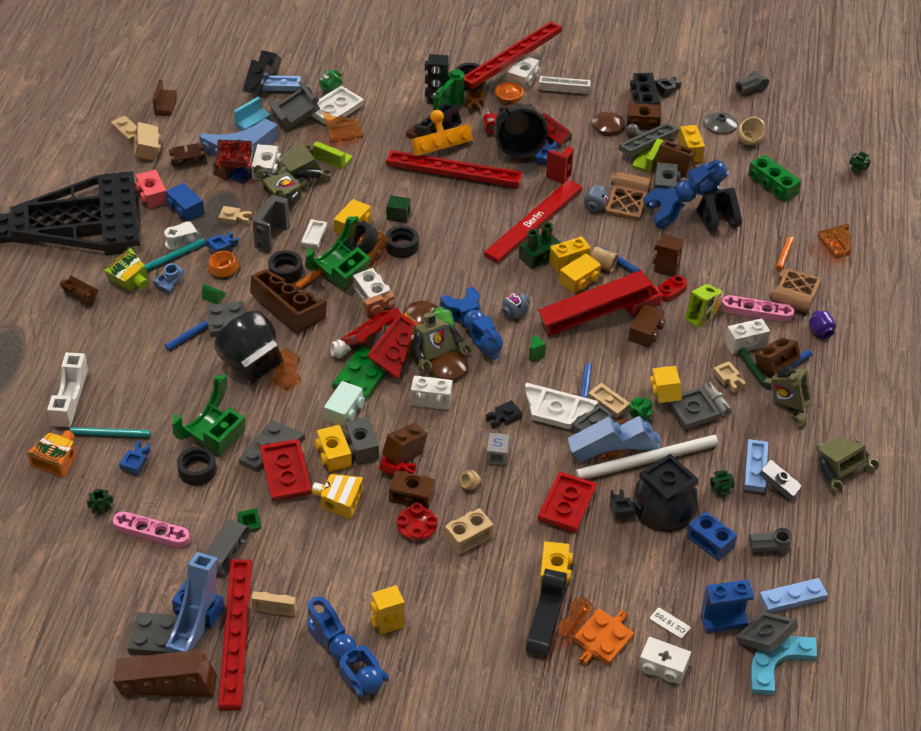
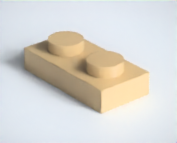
M123 116L111 122V127L129 144L134 142V133L137 126L131 120Z
M600 383L588 393L589 399L598 401V405L600 404L611 412L615 418L620 417L630 409L628 401L603 383Z
M253 591L251 597L253 611L295 617L297 612L296 597Z

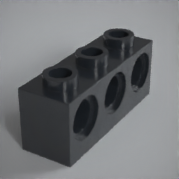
M429 54L428 61H425V71H428V74H425V84H428V87H425V97H428V104H433V96L436 94V91L448 81L449 55Z
M633 73V80H630V90H633L632 98L635 100V103L660 105L653 73Z
M444 103L437 109L442 111L444 115L442 121L443 130L457 127L462 123L457 105ZM430 115L414 127L417 138L437 132L436 125L432 122Z

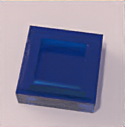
M238 165L229 173L230 179L244 184L252 177V170L242 165Z

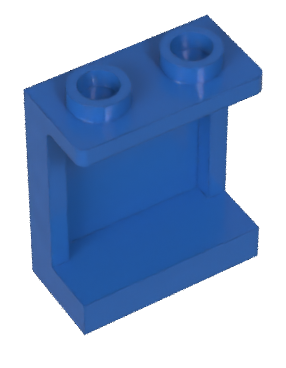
M749 579L706 585L700 613L706 634L741 629L748 626L749 622L745 610L748 600L754 599Z

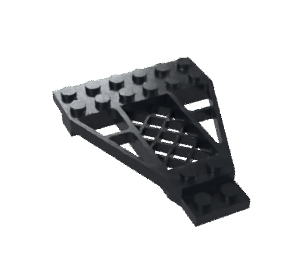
M133 171L96 175L10 207V213L0 214V243L38 241L104 251L105 255L123 253V248L140 246ZM99 185V195L75 197L76 192ZM71 194V198L57 200ZM65 219L70 220L67 223L63 222ZM102 234L103 241L84 240L77 237Z

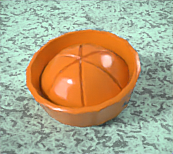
M512 82L499 84L495 89L498 100L507 105L518 103L524 92L520 85Z
M220 251L213 254L208 265L209 273L216 277L230 276L239 268L238 259L228 251Z

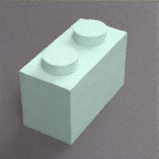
M341 381L324 406V420L345 428V422L354 420L357 410L362 408L364 404L363 388Z

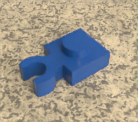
M546 140L544 147L536 155V162L547 164L548 151L553 150L556 152L557 142L554 141L552 145H549L548 140Z
M229 232L225 237L217 235L207 239L205 246L213 253L231 250V246L238 245L239 238L233 239V233Z
M138 440L135 443V450H128L120 461V469L138 475L147 462V455L151 452L150 444L141 448V441Z

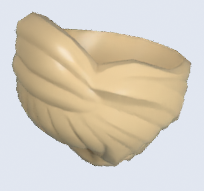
M750 117L744 120L738 126V138L743 144L749 146L760 143L765 136L764 122L758 117Z

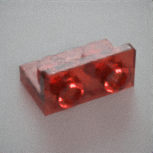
M220 139L217 141L216 166L251 167L253 157L252 141Z

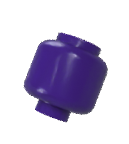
M815 311L809 319V326L816 337L826 339L835 333L837 325L828 311Z

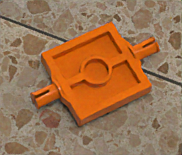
M598 608L576 633L573 642L581 646L585 651L578 659L580 664L582 663L583 666H586L592 657L602 661L607 666L612 663L634 635L633 631L622 624L628 616L626 611L620 610L616 617H612Z

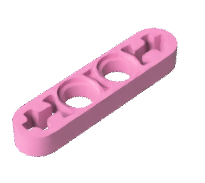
M732 295L723 297L721 309L726 313L778 322H790L794 315L793 307L787 304ZM744 306H751L752 309H746ZM762 309H769L771 312H765Z
M119 512L113 517L114 528L120 533L180 549L187 547L190 543L189 531L186 528L128 512ZM139 525H147V528L144 530L136 529ZM158 530L167 531L161 536L155 534Z

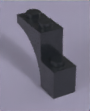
M261 50L259 61L251 59L243 88L245 93L260 96L267 78L271 74L278 75L282 59L277 53Z

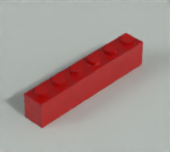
M642 270L631 273L625 277L615 279L612 282L538 309L540 320L549 337L651 298V285Z

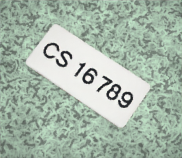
M658 608L650 617L652 621L680 638H683L691 628L661 608Z

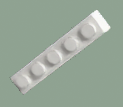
M540 76L539 90L569 92L573 94L581 93L585 95L589 94L591 80Z

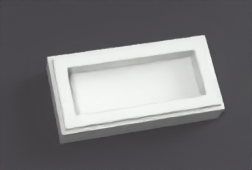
M310 220L302 238L301 247H311L313 250H318L328 228V222Z

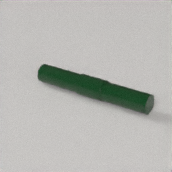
M741 348L738 354L764 387L766 377L746 350Z

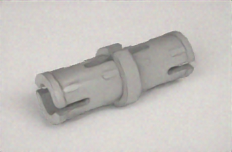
M712 382L705 383L702 388L723 417H726V414L727 416L730 415L733 409L725 401L724 395L715 388Z

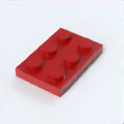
M398 307L380 312L339 340L344 341L350 347L358 343L360 345L369 340V335L381 332L383 330L382 326L391 325L401 312Z
M299 439L259 446L271 501L312 494Z
M559 471L542 505L537 520L577 533L595 494L597 483Z

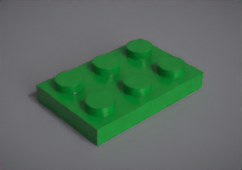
M360 346L332 382V388L336 390L341 381L363 388V397L367 401L387 372L366 358L371 350Z

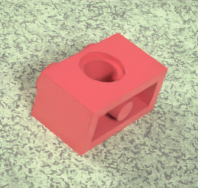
M157 170L136 174L137 182H134L136 191L140 192L141 202L145 203L148 209L165 205V200L167 199L166 189Z

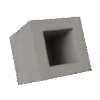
M489 433L486 464L507 465L508 434Z

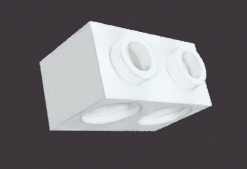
M373 268L353 275V288L363 302L380 294L383 297L391 292L389 286L384 284L380 274H377Z
M414 376L411 387V406L449 410L452 399L453 380Z

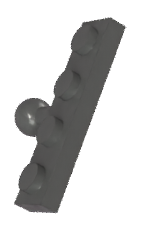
M667 122L643 133L636 124H630L626 128V133L634 138L619 144V151L632 157L653 147L657 139L668 140L679 135V129Z

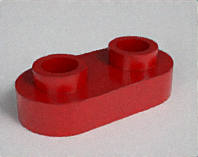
M677 275L660 284L657 289L663 294L662 301L669 302L685 292L687 280Z

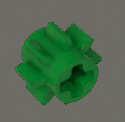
M636 396L628 406L630 408L629 413L633 418L640 416L644 421L654 411L652 409V402L646 397L639 399Z

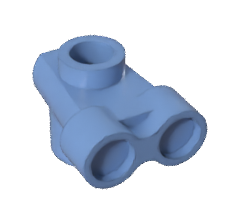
M175 263L167 264L164 267L165 273L162 276L159 275L153 281L156 287L161 288L167 294L175 288L174 285L179 283L180 278L184 275V270Z

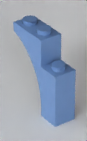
M265 118L253 127L237 133L223 135L203 133L199 136L204 152L223 161L233 154V147L237 145L238 151H240L242 146L245 147L247 156L254 158L258 144L270 145L279 138L278 124Z
M638 416L622 425L607 417L568 437L572 454L582 463L596 455L614 450L639 449L652 451L660 449L659 442H661V438L656 431L653 432L648 421L644 422Z
M197 552L188 563L186 587L181 609L172 634L166 644L165 653L192 651L204 634L206 611L215 600L216 557Z

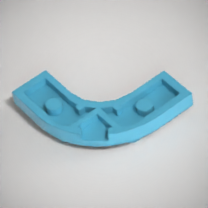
M789 636L772 653L758 649L751 665V694L774 696V669L779 663L793 659L816 661V638Z

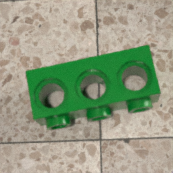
M765 154L750 162L748 176L782 201L786 202L799 194L802 181Z

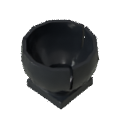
M516 103L499 106V115L496 117L493 134L497 146L504 153L513 158L524 159L536 155L545 145L548 127L544 115L533 107L532 104Z
M259 311L246 312L232 319L221 329L215 339V351L218 356L232 368L245 371L252 384L284 362L278 345L275 343L276 331L271 321Z
M671 453L639 473L640 479L634 487L632 500L638 520H641L642 524L656 531L673 532L685 528L694 519L697 512L698 495L695 486L698 484L699 479Z

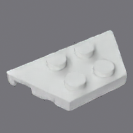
M530 383L525 384L531 419L571 429L573 423L598 406V401Z

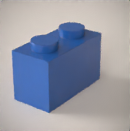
M181 183L166 191L167 199L165 201L167 206L172 208L186 222L205 214L203 200L186 184Z

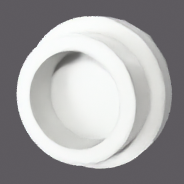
M336 340L331 342L330 352L332 357L341 359L351 350L344 341Z

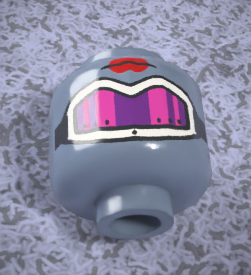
M591 186L584 197V204L591 211H601L609 199V194L603 186Z
M513 292L502 301V312L506 317L518 319L529 310L530 301L524 293Z

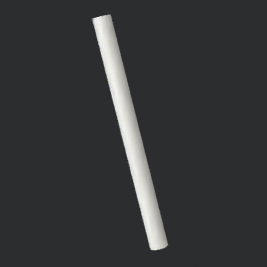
M711 435L575 470V476L587 480L657 462L670 453L674 457L718 446V439L716 435Z

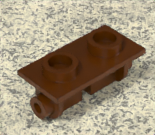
M203 144L187 145L188 152H185L184 146L172 147L169 150V155L173 156L174 159L170 161L175 162V164H182L187 159H192V161L202 160V157L205 156V153L201 154V151H204Z
M71 275L69 279H63L60 282L64 293L91 307L93 306L99 291L98 289Z

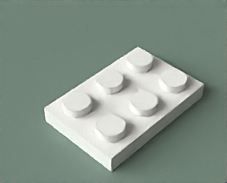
M339 86L319 99L317 104L320 110L311 116L331 127L362 107L364 99L343 86Z

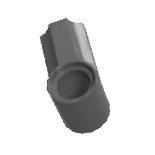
M758 70L750 73L748 78L735 82V88L739 95L755 89L763 91L769 85L768 78Z
M777 528L772 533L749 534L751 552L773 551L778 555H785L790 551L792 533L787 528Z

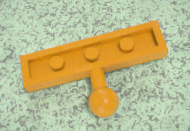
M434 110L430 115L432 122L436 125L437 132L411 139L415 156L473 141L469 124L443 130L442 121L444 115L440 110Z

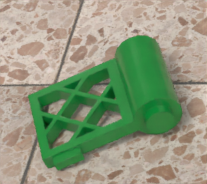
M454 69L449 72L448 81L433 96V111L437 110L444 103L457 106L464 103L465 75L462 71Z

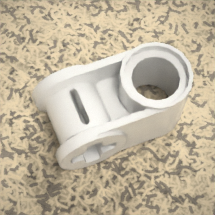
M184 222L180 225L169 227L164 231V235L167 238L165 247L170 251L178 250L200 239L199 232L191 222Z

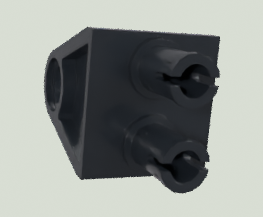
M718 185L713 191L704 193L696 212L709 232L717 231V226H719L717 211L722 213L731 228L741 226L742 217L734 187L721 189Z

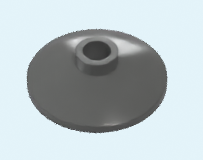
M714 112L706 116L704 125L713 133L729 134L736 130L737 120L728 113Z

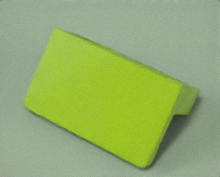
M657 139L652 148L640 152L632 168L652 173L656 165L655 160L659 146L664 140Z
M318 141L313 144L314 158L342 170L352 160V155Z

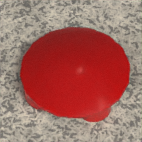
M421 503L412 504L411 507L402 510L396 518L397 529L401 535L415 541L431 537L436 531L438 519L434 513L423 507Z

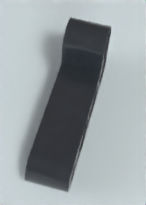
M545 568L541 593L525 652L548 657L565 594L567 573Z

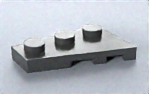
M271 420L239 458V465L257 472L263 468L259 449L260 445L299 439L302 442L305 440V434Z

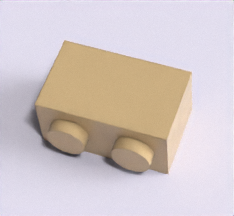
M138 122L134 133L135 157L154 161L156 154L159 155L161 135L158 134V126Z

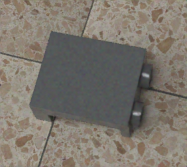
M301 81L298 82L301 88L278 104L273 98L268 101L272 111L287 131L320 110L317 104L319 99L315 93L311 94L312 90L308 84L304 85Z
M271 195L253 219L255 248L271 252V235L276 228L285 230L289 228L288 199Z

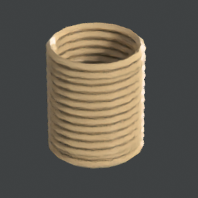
M597 246L590 255L601 264V269L610 272L614 270L618 260L617 253Z

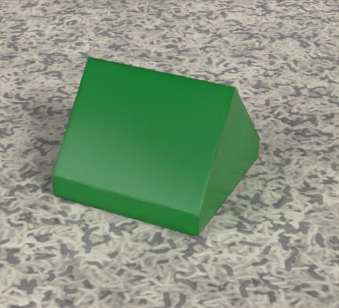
M206 284L202 285V299L219 304L226 295L224 291Z
M537 335L532 337L529 348V361L531 362L545 357L546 343Z
M257 508L237 512V521L249 526L250 531L261 528Z

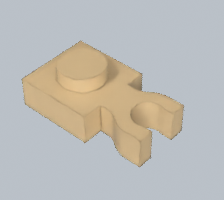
M223 206L218 217L219 223L236 225L239 222L249 226L252 212H241L240 208Z
M729 361L713 368V374L723 385L728 384L732 393L736 392V385L740 386L741 389L745 388L746 382L739 378L740 373Z

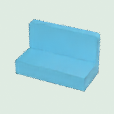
M260 97L234 110L235 127L241 131L253 127L264 118L271 120V114L262 109Z

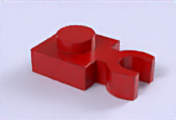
M383 456L379 470L393 475L396 470L414 474L417 465L404 462L396 465Z

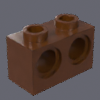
M783 337L754 353L760 370L773 375L779 369L801 359L798 341Z

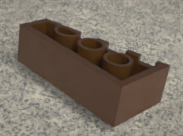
M267 269L251 275L250 293L296 333L326 318L327 301L314 298V294L310 292L304 293L295 284H287L284 278Z
M203 650L119 658L116 662L113 683L121 694L214 697L217 673Z

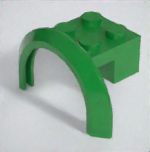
M358 216L346 218L341 235L332 247L321 256L314 258L315 250L311 252V247L307 248L305 267L310 271L319 269L342 290L353 283V275L369 269L371 258L358 247L351 251L345 246L356 230Z
M226 374L213 378V391L209 402L194 421L183 426L182 417L178 418L175 413L172 422L173 435L177 439L183 440L191 437L217 456H220L245 432L244 416L230 407L225 412L218 409L227 389Z

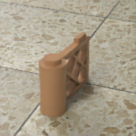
M617 172L616 175L612 176L611 185L614 186L610 199L603 210H606V214L640 221L644 208L643 198L649 193L651 178ZM621 192L625 196L618 198L615 193ZM641 196L642 199L635 202L632 197ZM629 199L632 204L624 206L622 202ZM616 204L621 207L618 210L611 209V206ZM635 207L638 210V214L630 213L629 209Z
M786 268V271L782 270L779 275L781 281L776 289H772L770 299H772V302L792 306L794 310L808 314L822 278ZM801 283L803 286L797 287L796 284Z

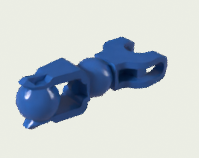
M714 160L689 171L688 180L679 182L675 189L673 187L668 189L657 188L648 193L643 198L644 205L649 209L661 206L660 211L653 217L655 226L657 228H664L675 222L679 216V211L685 206L684 202L692 201L697 193L703 196L705 192L713 191L729 175V172L723 162Z
M474 287L465 289L466 296L463 299H454L449 295L440 297V307H444V310H450L453 320L459 321L464 325L465 329L470 331L473 344L490 358L497 359L498 352L501 351L504 342L502 336L496 331L490 316L485 317V314L480 311V294Z
M322 596L312 598L308 602L310 618L307 621V628L310 634L318 643L323 644L330 651L331 656L335 660L340 661L339 675L350 688L355 690L358 697L363 698L364 694L372 695L377 693L382 687L383 681L389 682L388 674L379 666L378 660L367 646H357L355 639L349 634H345V628L330 603ZM321 605L324 611L318 613L313 607ZM363 661L367 666L361 668L355 676L348 665Z

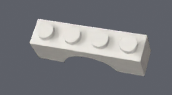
M65 353L61 366L60 390L57 396H51L47 409L51 426L71 427L88 372L85 354Z

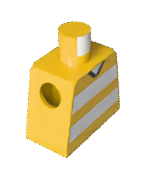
M331 474L325 485L314 483L312 494L321 496V507L324 510L351 520L363 492V477Z

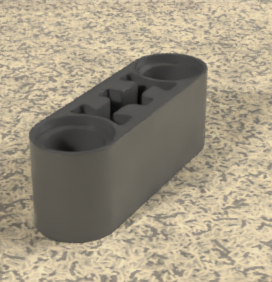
M229 519L213 540L205 554L217 558V574L223 575L230 565V561L235 558L247 540L250 531L249 526Z

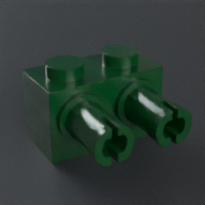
M545 222V224L541 225V234L536 229L528 230L527 241L519 244V258L531 270L549 262L550 246L561 243L552 235L553 224L550 222Z

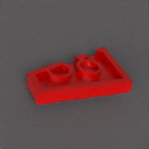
M399 313L366 358L398 380L415 323L402 313Z

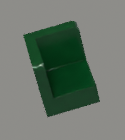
M391 195L386 206V219L407 223L411 212V198Z

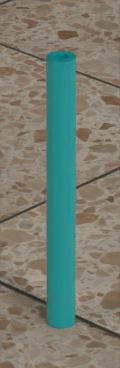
M202 238L144 266L149 271L204 246L206 242Z
M70 428V432L74 435L151 437V430Z

